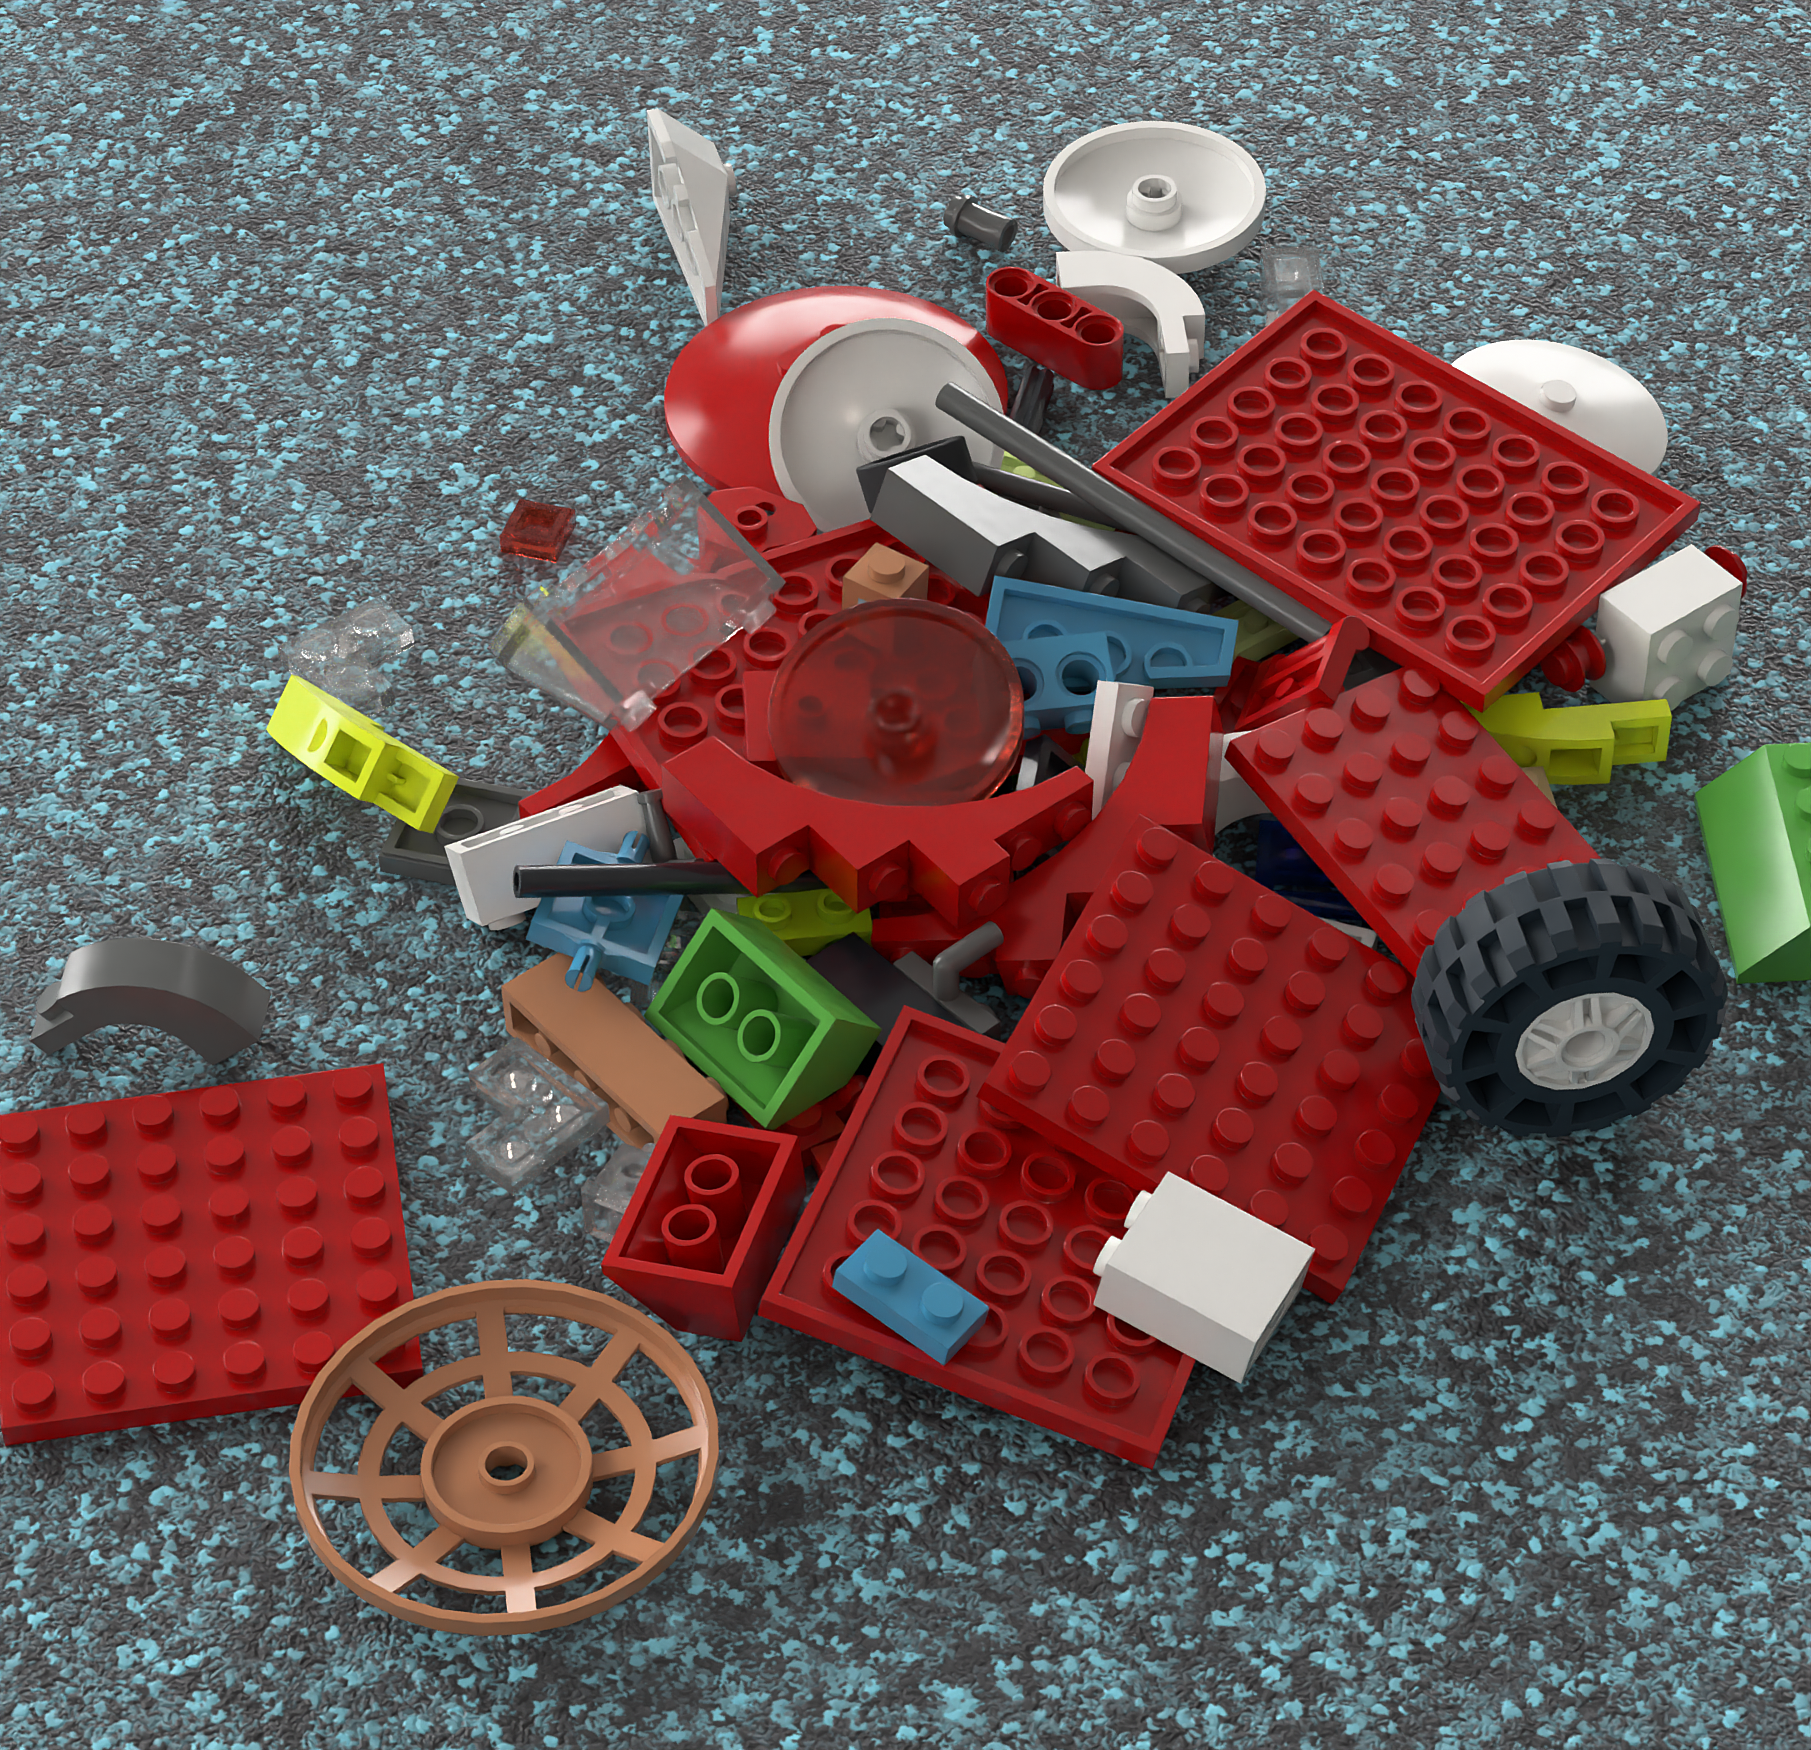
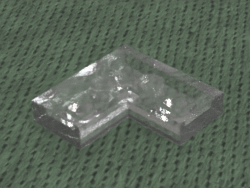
M379 596L277 647L280 664L290 674L303 678L369 718L396 704L394 687L374 666L414 647L412 627Z
M518 1037L469 1072L471 1091L503 1115L465 1143L467 1161L511 1195L517 1193L610 1122L609 1105L607 1102Z

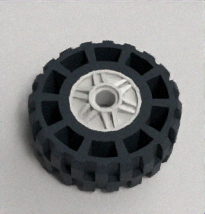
M1590 858L1589 863L1576 864L1565 860L1549 863L1547 868L1526 874L1525 870L1505 878L1504 884L1489 892L1482 890L1466 901L1465 909L1456 917L1450 915L1439 927L1434 938V945H1427L1416 971L1417 977L1412 988L1411 1001L1416 1016L1415 1021L1435 1079L1439 1081L1445 1097L1454 1106L1464 1111L1466 1115L1491 1129L1497 1125L1511 1135L1528 1137L1530 1133L1546 1134L1548 1138L1569 1136L1570 1132L1590 1129V1132L1610 1127L1612 1126L1611 1122L1631 1115L1633 1118L1652 1108L1653 1102L1665 1094L1671 1096L1686 1083L1687 1075L1694 1068L1700 1069L1711 1053L1712 1039H1718L1726 1015L1725 1002L1728 996L1726 979L1697 908L1690 904L1686 893L1674 883L1663 877L1659 878L1656 873L1632 863L1624 867L1611 859Z

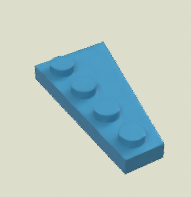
M994 575L982 643L1106 631L1114 682L1154 687V689L1227 686L1231 675L1239 621ZM1070 677L1062 681L1065 688L1070 692L1092 691L1090 685L1081 678ZM977 678L975 679L973 696H979ZM1006 684L1000 687L1003 694H1028V691L1018 684Z

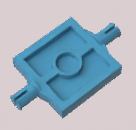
M630 831L625 834L618 854L595 851L567 840L556 865L642 863L650 847V841L642 833L636 848L633 849L638 831ZM684 895L541 898L525 940L573 957L571 966L565 975V981L570 988L574 989L579 974L583 973L578 988L580 992L587 991L592 987L598 967L649 986Z

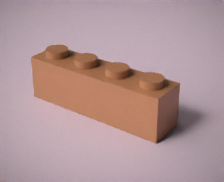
M558 952L501 986L506 1031L644 1162L648 1163L670 1115L727 1124L726 1112L729 1110V1102L720 1084L712 1077L704 1078L687 1062L683 1052L676 1043L670 1039L663 1040L646 1024L644 1017L633 1004L629 1002L623 1003L607 989L604 980L598 972H596L593 985L589 990L578 991L583 973L579 974L574 989L566 984L565 975L574 958Z

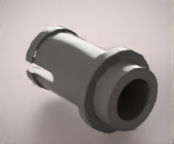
M957 195L953 197L947 205L943 217L944 225L950 228V233L953 236H969L993 246L1000 252H1005L1011 246L1018 228L1017 220L1005 217L979 205L977 198L972 195L964 197Z

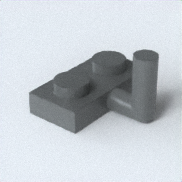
M988 921L939 953L933 961V967L914 951L909 952L893 963L899 971L969 1030L1001 1042V1021H999L994 1011L984 1003H977L963 992L959 986L960 971L1003 944V934L995 923Z

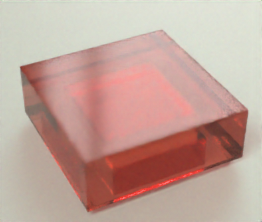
M519 499L499 536L501 552L557 563L576 527L575 509Z

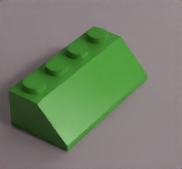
M1811 742L1767 744L1698 790L1694 798L1737 984L1811 980Z

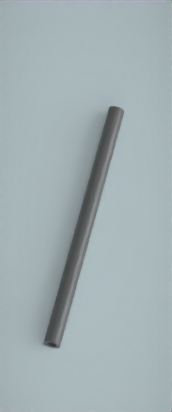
M948 382L940 390L935 402L938 409L1308 643H1312L1329 634L1332 623L954 382Z

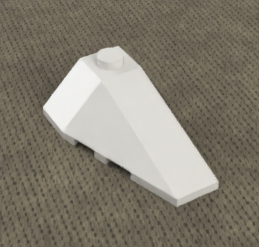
M658 108L647 110L653 201L706 327L720 317L730 224L729 197L736 196L737 194L734 171L730 163H722L713 142Z

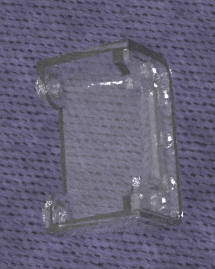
M685 474L664 489L660 495L663 499L653 512L649 511L644 516L640 514L636 517L622 536L556 587L552 583L546 588L540 585L523 598L487 648L505 669L611 732L617 730L622 725L629 733L635 730L655 711L657 706L652 701L743 627L749 634L759 629L776 612L777 608L770 601L786 583Z

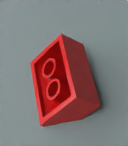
M670 1115L601 1263L602 1273L677 1331L742 1342L807 1192L798 1136Z

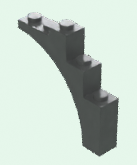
M927 455L887 469L870 520L978 597L991 592L994 575L1209 615L1210 605L1215 600L1231 594L1139 535L1092 528L1055 518L1006 500L960 477Z

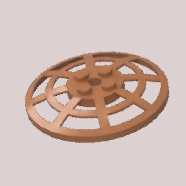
M531 1279L482 1281L446 1288L407 1302L374 1320L342 1345L318 1373L300 1405L290 1441L289 1476L297 1518L311 1548L333 1576L364 1601L401 1620L438 1631L477 1636L528 1634L567 1626L607 1611L644 1589L674 1563L697 1533L712 1502L719 1472V1429L709 1387L693 1358L667 1330L641 1311L606 1294L566 1283ZM531 1314L564 1318L599 1328L613 1335V1337L590 1368L579 1362L552 1354L526 1351L508 1352L504 1315ZM477 1318L480 1355L467 1357L439 1367L414 1381L405 1389H402L374 1364L391 1350L421 1334L454 1322ZM638 1350L655 1362L676 1386L691 1414L693 1427L654 1440L652 1439L650 1428L639 1407L622 1388L614 1383ZM524 1375L547 1378L574 1387V1389L557 1407L540 1399L513 1396L511 1376ZM483 1379L485 1399L460 1408L445 1420L424 1406L428 1401L449 1389ZM354 1384L383 1409L364 1440L358 1461V1475L314 1471L315 1455L323 1428L339 1399ZM601 1403L619 1421L631 1446L592 1454L589 1441L580 1424L595 1406ZM402 1425L426 1443L420 1464L421 1475L380 1476L386 1450ZM698 1453V1476L692 1502L683 1521L665 1543L635 1533L634 1531L640 1525L651 1503L656 1482V1467ZM516 1464L525 1469L522 1475L512 1480H498L489 1475L497 1466ZM635 1473L630 1498L615 1524L584 1509L590 1498L593 1482ZM316 1499L360 1502L362 1514L372 1535L395 1562L369 1579L364 1577L348 1564L332 1545L319 1518ZM425 1502L431 1516L439 1527L412 1548L394 1529L382 1503ZM562 1531H566L593 1545L568 1562L544 1571L532 1572L530 1546L547 1541ZM465 1542L480 1548L501 1550L504 1576L490 1577L467 1574L444 1567L439 1563ZM613 1554L640 1564L635 1570L601 1590L564 1604L541 1609L536 1608L535 1591L550 1589L574 1580L601 1565ZM423 1578L433 1584L459 1592L488 1596L506 1595L507 1613L477 1614L439 1609L397 1595V1593L418 1579Z

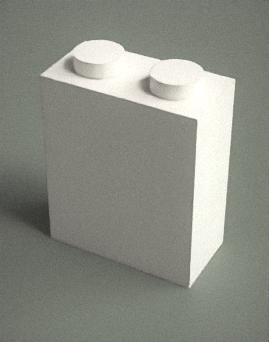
M1168 1171L1153 1194L1142 1190L1137 1196L1124 1223V1227L1129 1230L1123 1239L1120 1240L1111 1236L1100 1252L1094 1265L1093 1273L1102 1278L1093 1305L1241 1384L1299 1293L1315 1248Z

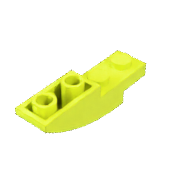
M291 674L266 728L268 733L283 748L334 785L358 800L378 805L419 831L434 832L459 779V776L383 732L385 727L296 675Z
M1539 692L1502 695L1483 713L1460 701L1519 767L1543 766L1549 784L1610 783L1612 765L1666 761L1672 720L1667 699L1543 709Z

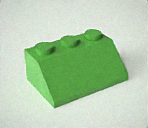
M716 908L710 909L643 1015L664 1036L676 1043L681 1051L703 1072L715 1079L722 1089L765 1129L775 1130L847 1085L882 1031L876 1023L758 919Z

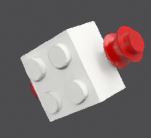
M1692 544L1600 594L1596 633H1592L1585 626L1580 625L1540 661L1544 675L1553 685L1559 686L1568 692L1579 691L1583 688L1585 679L1590 680V686L1611 703L1667 699L1670 711H1672L1683 700L1708 686L1719 684L1730 674L1733 664L1732 656L1736 628L1739 621L1740 600L1745 596L1747 590V570L1745 564L1737 554L1722 546L1713 545L1703 553Z

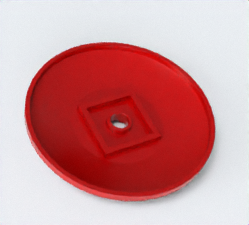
M820 286L781 292L757 299L722 315L707 325L691 339L673 363L664 391V410L667 431L673 446L688 467L707 484L717 490L752 486L785 498L776 480L769 451V422L774 398L781 381L795 360L810 345L831 331L850 323L875 318L905 319L936 328L965 346L985 368L994 383L1001 401L1003 413L1006 416L1008 414V382L1004 367L989 342L969 323L947 309L921 298L886 289L861 286Z

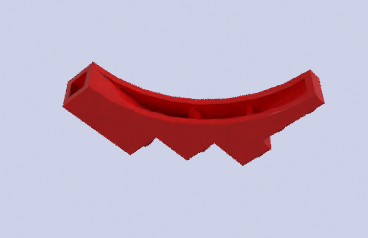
M1214 696L1151 698L1141 742L1124 779L1104 807L1060 852L1020 879L1009 883V900L1005 901L995 912L988 916H980L960 929L955 928L937 910L919 915L873 919L870 941L872 947L892 965L909 952L914 951L933 967V961L939 953L988 921H991L1000 928L1004 937L1003 944L960 971L959 975L968 978H980L988 974H1000L1008 995H1020L1032 999L1139 814L1213 856L1224 730Z
M714 736L707 738L661 764L663 809L757 899L780 885L793 882L802 872L810 869L857 914L879 901L892 898L901 888L909 884L957 929L962 928L980 916L992 914L1005 901L1009 900L1010 873L1027 868L1040 855L1064 841H1071L1092 821L1094 780L1078 766L1036 786L988 800L943 806H886L835 798L791 784L747 762Z

